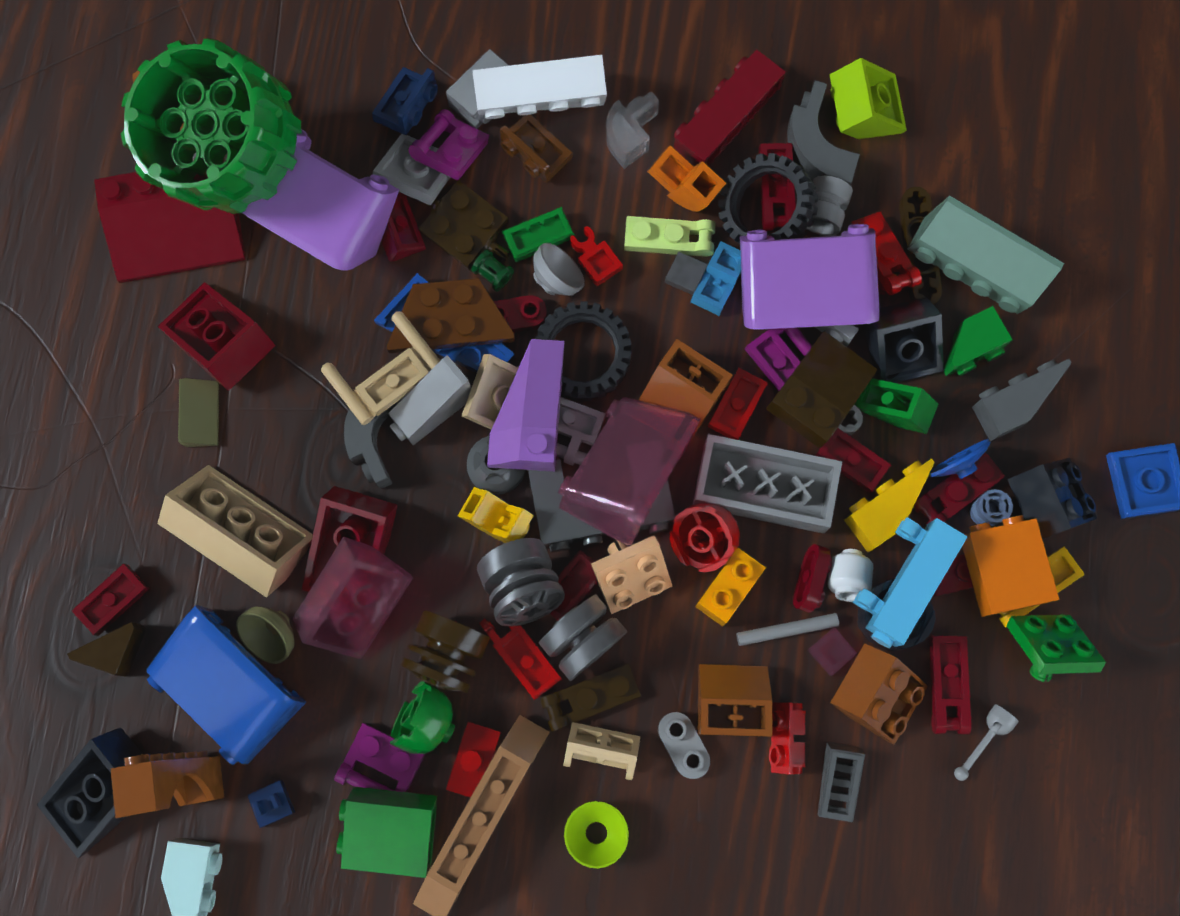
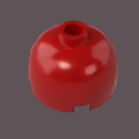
M705 502L690 505L676 515L674 519L673 530L670 532L669 538L673 552L681 563L698 568L699 572L716 571L729 561L739 547L740 531L737 521L727 509L720 505Z

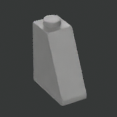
M448 355L388 413L394 422L390 425V428L401 441L407 438L412 445H415L466 405L471 385L466 376Z

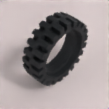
M769 153L768 156L758 154L755 160L749 157L744 160L745 166L743 167L738 164L733 169L736 174L733 177L731 175L727 176L725 181L729 184L727 188L723 187L720 191L724 198L718 201V207L722 209V212H719V217L724 222L722 226L730 234L729 236L740 244V236H747L749 231L743 224L740 216L741 200L746 189L756 179L764 175L780 174L788 177L794 184L797 193V204L791 219L780 230L767 235L774 237V240L804 238L807 235L805 229L807 227L812 228L814 221L811 219L812 215H817L818 208L815 206V202H818V195L814 191L816 187L807 172L788 157L779 156L774 153Z
M580 301V305H575L574 302L568 303L566 308L562 309V307L555 309V314H549L545 318V323L540 325L536 339L554 340L561 330L568 325L578 322L593 323L603 328L612 338L615 347L614 361L609 370L602 376L583 382L574 381L562 375L561 397L566 398L567 396L573 401L585 399L586 402L592 401L595 397H598V399L605 397L606 393L613 392L617 385L621 384L631 361V340L626 326H623L622 320L618 315L616 317L613 315L612 310L609 308L602 309L601 304L594 303L592 306L588 305V301Z

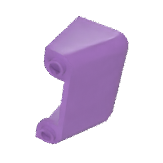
M302 130L301 134H297L294 153L297 162L293 171H287L284 178L277 185V193L268 201L260 199L248 204L243 214L327 265L339 270H351L376 256L399 189L389 184L385 177L376 174L357 179L309 151L311 139Z
M849 225L848 230L842 232L841 236L774 240V237L767 235L766 230H752L747 232V236H740L742 313L746 328L778 329L869 324L879 321L875 230L869 228V225Z

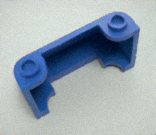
M195 605L183 618L146 669L150 675L147 681L158 692L162 693L165 691L221 747L219 753L226 761L232 765L236 762L249 764L305 705L306 701L295 690L290 692L282 685L283 682L279 678H275L230 634V630L226 626L220 625L223 620L212 609Z

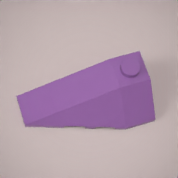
M531 339L490 432L487 467L555 472L564 341Z

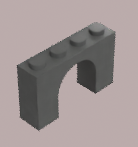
M660 441L626 447V458L633 494L625 509L619 514L606 519H594L584 516L573 507L567 496L560 460H556L555 472L528 470L540 538L546 549L550 548V552L555 553L569 550V544L583 542V546H593L603 543L604 537L616 535L617 540H624L635 537L636 531L649 529L650 534L668 531L669 525L674 524L675 513Z

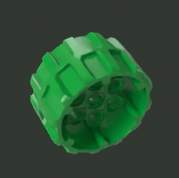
M211 38L203 39L202 44H187L182 40H178L168 44V50L162 52L153 60H145L137 69L140 73L135 79L130 92L124 93L121 107L125 108L124 130L120 133L124 148L130 150L136 160L135 170L142 180L164 189L169 197L205 211L215 207L231 214L242 213L246 210L248 204L260 199L268 201L277 193V185L284 178L287 171H293L297 159L294 153L297 134H301L302 131L301 120L293 115L292 108L288 102L292 96L287 86L269 74L256 61L235 51L221 41ZM233 95L232 100L228 104L229 98ZM215 123L214 129H213L212 132L210 133V129H211L212 125ZM246 125L244 132L241 134L242 127ZM228 153L227 159L223 163V158ZM196 174L200 176L207 175L208 177L202 181L194 179Z

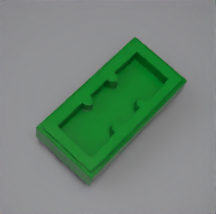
M562 207L503 231L504 238L515 262L533 256L543 243H551L557 246L570 241V237L574 235Z

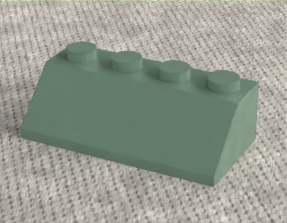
M950 195L923 219L907 249L914 253L918 260L938 266L947 277L962 281L970 286L974 293L989 297L999 303L1003 310L1016 314L1028 309L1036 302L1064 265L1063 262Z

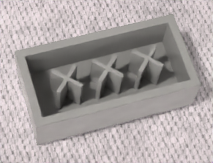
M708 434L704 445L693 505L704 502L717 504L727 509L732 515L824 534L831 528L842 461Z

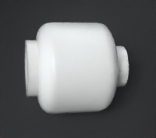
M845 549L842 553L832 557V566L828 574V588L835 594L837 599L853 602L858 592L862 591L863 588L871 591L873 563L868 557L864 556L857 549Z

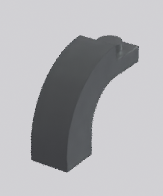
M815 80L812 91L804 92L801 105H794L790 116L787 138L788 143H792L793 160L807 172L812 181L817 176L825 175L842 179L851 185L860 154L833 146L821 134L818 126V113L827 84Z
M402 399L379 416H375L366 425L360 423L350 408L345 420L344 440L349 459L355 466L366 461L365 464L361 465L365 477L369 483L375 481L380 489L393 483L378 452L377 436L381 425L389 417L388 413Z

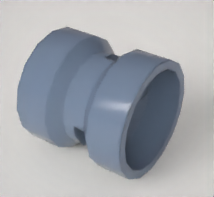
M993 489L973 500L969 512L975 524L990 522V526L993 527L1010 517L1013 504L1007 493Z

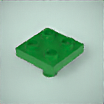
M1071 615L1011 616L1008 621L1007 628L1033 664L1029 671L1030 674L1041 682H1044L1045 679L1049 682L1053 674L1101 672L1106 663Z

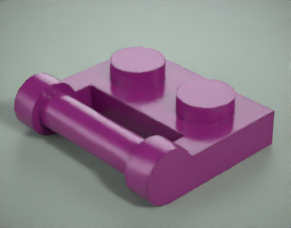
M442 109L435 116L433 125L421 139L415 140L409 146L408 152L414 160L453 179L459 180L488 144L489 134L455 119L449 110ZM444 131L450 133V136L436 152L429 149Z
M798 328L769 329L745 348V351L778 391L800 363L799 359L781 339L780 335L785 333L804 357L812 347V344Z
M362 723L343 763L335 775L334 781L342 785L348 783L354 787L407 792L426 753L412 754L390 744V741L395 738L366 723ZM357 761L398 780L399 782L395 790L354 771L353 769Z

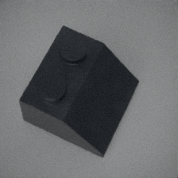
M927 297L880 308L879 321L865 324L866 343L873 366L878 369L876 371L878 380L898 383L944 371L942 314Z

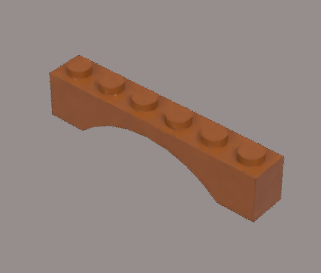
M207 751L132 756L124 758L125 766L111 768L115 818L169 809L173 795L179 806L225 798L220 756L208 757Z

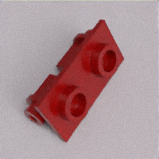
M772 703V737L769 750L771 773L802 774V767H806L805 742H794V735H805L806 711L802 710V703Z

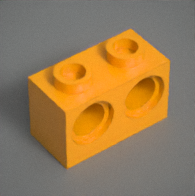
M737 548L695 607L723 627L766 567L740 548Z

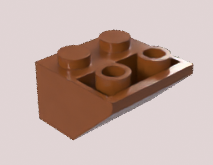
M676 339L656 368L638 402L693 438L729 386L733 375Z
M864 644L830 703L850 719L895 745L899 736L906 730L907 722L916 706L923 700L924 692L928 685L897 657Z
M699 664L698 734L772 737V695L768 666Z

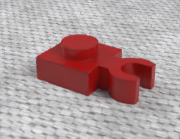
M586 226L584 227V234L588 240L579 242L572 235L570 243L575 251L583 253V255L578 257V262L597 287L623 270V264L605 240L596 245L593 230Z

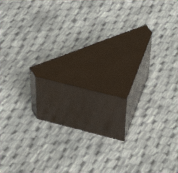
M131 622L67 653L70 660L115 676L127 677L145 634V628L141 624Z

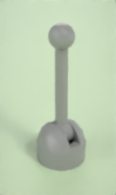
M997 704L993 706L987 715L986 722L990 730L964 765L955 769L954 775L956 779L964 781L968 778V770L995 734L1005 735L1014 729L1019 721L1012 714Z

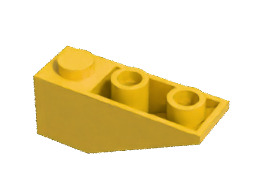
M932 458L923 465L917 460L902 471L906 477L897 483L891 478L876 489L879 495L868 502L864 497L849 508L852 514L844 521L868 553L895 535V531L901 521L909 517L935 463Z

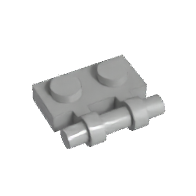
M560 398L558 434L571 438L568 447L557 443L556 456L564 459L563 462L573 466L576 463L587 467L591 455L579 451L582 442L595 446L606 413Z

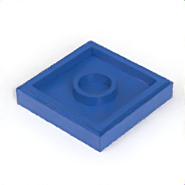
M1175 443L1106 454L1121 519L1180 510V461Z

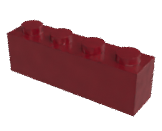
M757 49L749 58L744 56L736 65L735 73L729 79H722L714 90L715 95L709 101L703 100L698 105L693 119L688 124L683 122L675 131L673 136L675 138L674 149L691 165L696 166L703 161L709 167L782 87L786 71Z

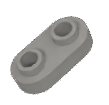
M679 712L665 715L659 722L658 734L676 769L682 776L689 779L702 777L709 769L710 756L691 720ZM673 723H679L682 726V733L678 737L672 736L669 731ZM691 754H695L699 758V764L695 768H690L686 763L687 757Z

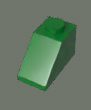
M872 378L854 405L861 412L898 428L927 434L939 404L923 388Z

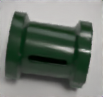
M487 249L475 260L471 271L475 275L480 274L492 284V289L498 292L512 278L514 269L511 266L506 267L493 256V251ZM489 267L496 271V274L493 271H491Z

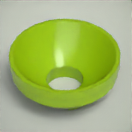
M601 801L587 802L576 808L569 816L564 831L565 845L574 860L583 866L597 869L612 865L621 858L626 850L629 838L628 826L624 816L611 804ZM593 822H600L607 829L605 840L598 844L591 843L586 837V829Z

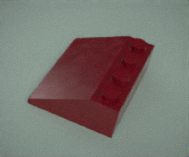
M136 172L94 179L98 212L116 279L119 283L246 260L239 213L231 214L215 207L205 211L169 197L164 189L143 181ZM197 174L194 177L197 181L208 178L207 175L200 176Z

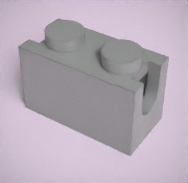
M490 49L446 91L449 107L476 129L482 123L486 124L491 119H486L485 115H479L472 70L509 66Z

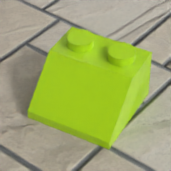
M859 58L829 74L832 85L830 93L835 101L837 112L836 124L841 133L856 139L902 134L907 131L896 75L863 58Z

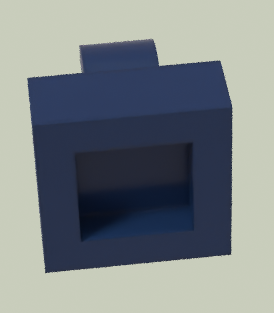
M279 780L247 795L259 828L295 813L283 780Z

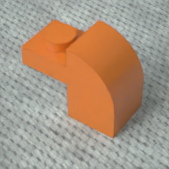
M671 145L664 150L647 171L669 191L667 196L680 206L696 212L705 209L726 184L703 161L693 166Z

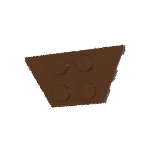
M479 278L413 284L401 311L432 350L515 342L513 331ZM396 325L387 344L389 354L404 352L408 348H412V345Z

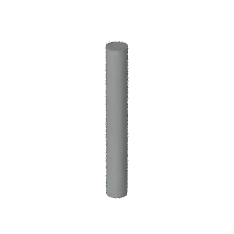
M837 613L738 632L736 636L738 645L743 646L838 627L839 619Z

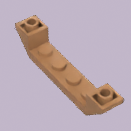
M519 715L498 748L428 872L413 904L432 916L448 915L517 788L549 735V731Z

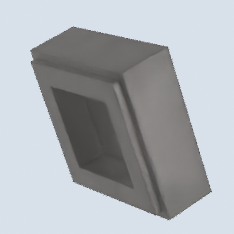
M678 251L665 278V283L693 295L708 264Z

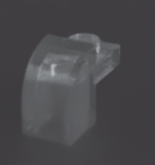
M649 92L644 97L638 96L633 99L627 106V109L618 100L608 112L606 119V143L611 154L624 169L649 151L650 137L643 130L642 126L658 115L659 100L652 92Z

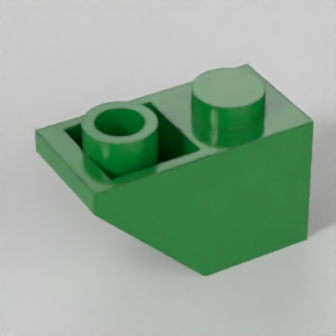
M993 306L965 319L955 329L943 371L946 377L955 372L959 376L964 375L977 367L975 362L986 358L987 362H990L1006 353L1004 348L1013 339Z

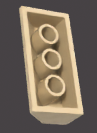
M207 465L165 495L157 523L265 597H268L287 580L311 546L313 537L312 533L210 465Z

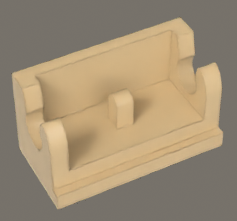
M572 722L563 766L570 767L572 758L626 769L625 779L632 780L638 757L640 736Z

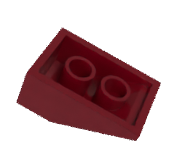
M205 282L157 326L227 391L235 386L276 346L254 320Z
M333 486L320 499L301 590L366 609L391 536L398 505L338 486Z

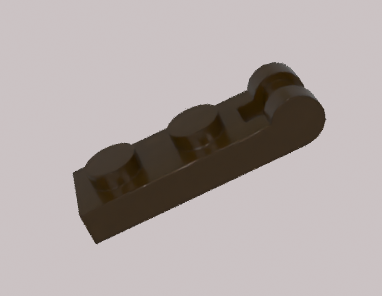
M626 664L544 696L539 700L542 708L547 709L551 720L548 721L552 732L570 725L572 722L575 723L638 698L641 694L630 666ZM569 699L573 712L563 715L559 702Z

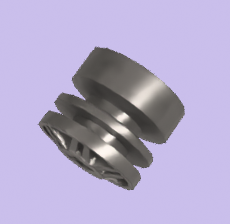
M523 538L504 543L482 557L477 565V572L484 590L491 594L489 596V603L494 609L495 619L502 626L524 625L536 621L551 613L564 600V590L558 583L559 578L557 574L551 570V559L544 543L540 539Z

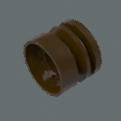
M424 610L415 631L428 640L426 646L409 644L407 649L421 654L419 662L417 663L403 657L400 665L407 668L416 678L447 691H463L468 693L471 685L458 680V674L461 671L475 677L476 671L466 665L464 660L466 656L482 659L491 638L460 623Z

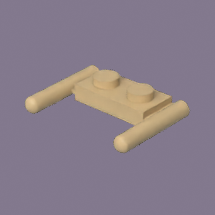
M397 311L392 315V321L412 345V348L405 350L356 386L354 391L332 363H325L321 368V372L362 425L368 424L375 416H379L406 396L441 361L401 311Z

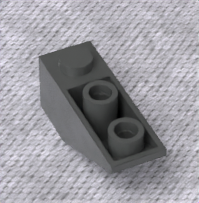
M1053 359L1037 368L1039 373L1030 377H1028L1027 373L1020 374L1009 380L1010 386L1002 390L994 386L979 394L981 400L972 406V409L990 442L1019 429L1032 419L1071 365L1070 359L1058 364Z

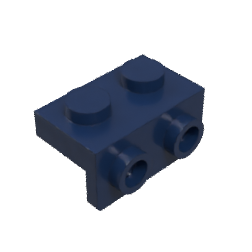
M403 67L372 112L373 121L407 135L412 126H416L419 123L422 111L427 103L432 102L436 97L438 85L436 84L434 70L427 68L424 74L421 75Z

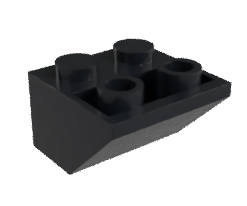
M1070 458L1042 464L1007 479L1025 521L1037 519L1042 539L1098 519L1095 514V502L1085 492L1081 483V472L1078 466L1072 463Z

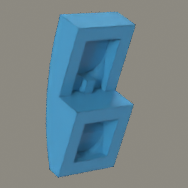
M720 241L690 303L720 316L741 274V253L739 249Z

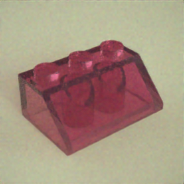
M343 537L293 617V622L302 643L362 659L413 577L374 547Z

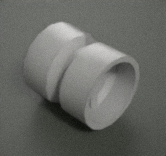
M825 175L817 176L813 179L816 187L814 191L818 195V202H815L818 211L817 215H812L811 219L814 221L812 228L807 227L806 229L819 235L835 236L841 230L845 217L844 210L847 209L853 189L842 179Z

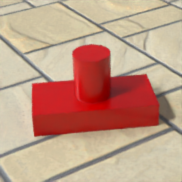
M472 722L467 723L446 790L471 798L494 757L502 732Z

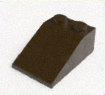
M823 331L767 406L766 410L820 448L831 438L878 369L830 334Z

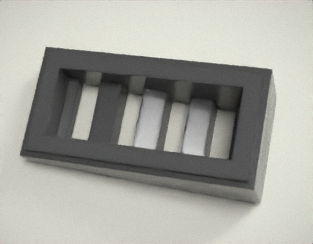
M827 742L817 814L819 817L853 822L865 760V753L860 747ZM837 757L851 759V764L837 762ZM834 771L850 773L849 778L834 776ZM833 785L848 788V793L832 791L831 787ZM829 799L846 802V808L828 805Z

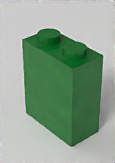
M353 787L348 798L342 799L339 810V820L344 821V832H340L337 841V854H342L341 869L426 878L432 863L437 796Z

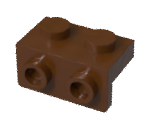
M531 114L521 117L510 129L506 125L500 129L501 146L505 152L511 157L517 156L524 162V168L532 177L537 178L539 176L545 183L573 158V153Z

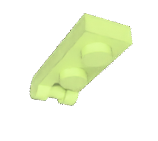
M627 216L624 251L676 255L679 251L689 256H712L714 254V243L711 242L712 235L715 234L716 223L707 219L688 221ZM689 235H699V241L689 242Z

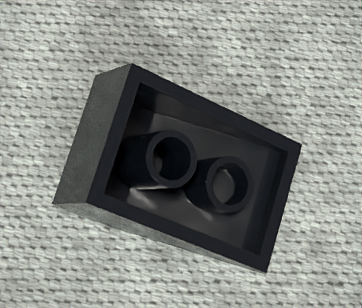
M121 727L90 739L37 804L77 858L85 855L127 817L115 818L111 768L125 766L124 758L143 754Z

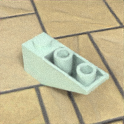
M181 838L168 841L161 880L172 916H207L208 912L212 911L216 899V891L212 890L214 875L219 874L222 865L219 843Z

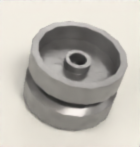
M596 594L566 613L539 642L540 646L550 657L558 656L569 647L572 649L559 664V668L570 681L593 664L627 633V630L617 618L608 619L598 628L594 626L602 619L607 610V606Z

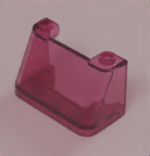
M622 397L620 401L614 399L606 413V417L609 420L574 477L567 476L558 494L563 496L559 505L560 509L621 543L631 546L677 462L689 446L701 418L690 412Z

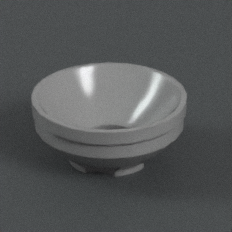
M543 243L534 253L533 264L535 272L533 276L545 292L551 295L571 296L584 287L585 281L580 268L561 248L551 243Z

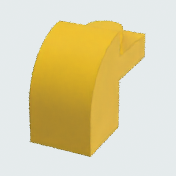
M476 487L473 488L458 514V517L503 543L524 538L529 530V523L534 516L525 509L509 505L489 491Z

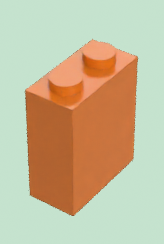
M1023 515L1002 520L1003 526L991 528L990 522L969 527L970 533L966 534L967 539L962 547L981 617L1060 600L1037 519L1024 521Z

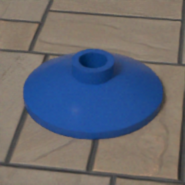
M986 439L962 450L933 468L929 476L943 477L957 474L962 479L978 469L975 462L985 453L991 442L989 439Z

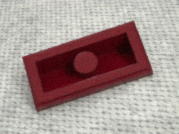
M398 193L381 240L389 261H397L426 249L407 197L403 193Z

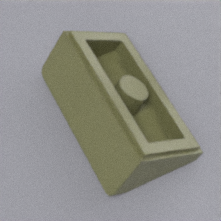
M180 378L178 442L184 447L218 446L219 383L211 380Z

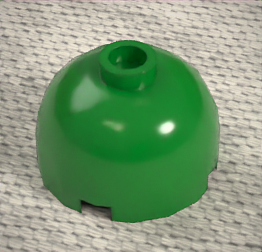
M421 681L412 690V693L417 695L415 699L410 703L405 701L401 707L390 735L395 738L390 741L391 745L412 754L428 753L438 747L441 742L446 744L455 729V724L451 723L453 710L448 697L437 687Z

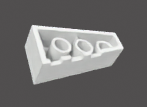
M602 55L472 70L477 110L479 115H485L486 119L502 118L505 116L504 113L517 112L518 115H530L537 113L538 110L563 111L568 108L604 105L607 96Z

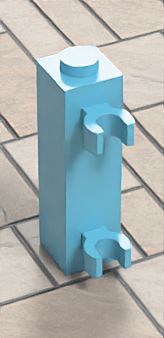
M907 517L904 521L902 520L895 533L913 542L915 546L883 600L863 588L862 591L858 592L853 601L858 607L873 614L866 629L873 633L871 638L884 647L891 648L892 645L898 647L905 644L967 539L966 535L938 518L929 522L925 529Z

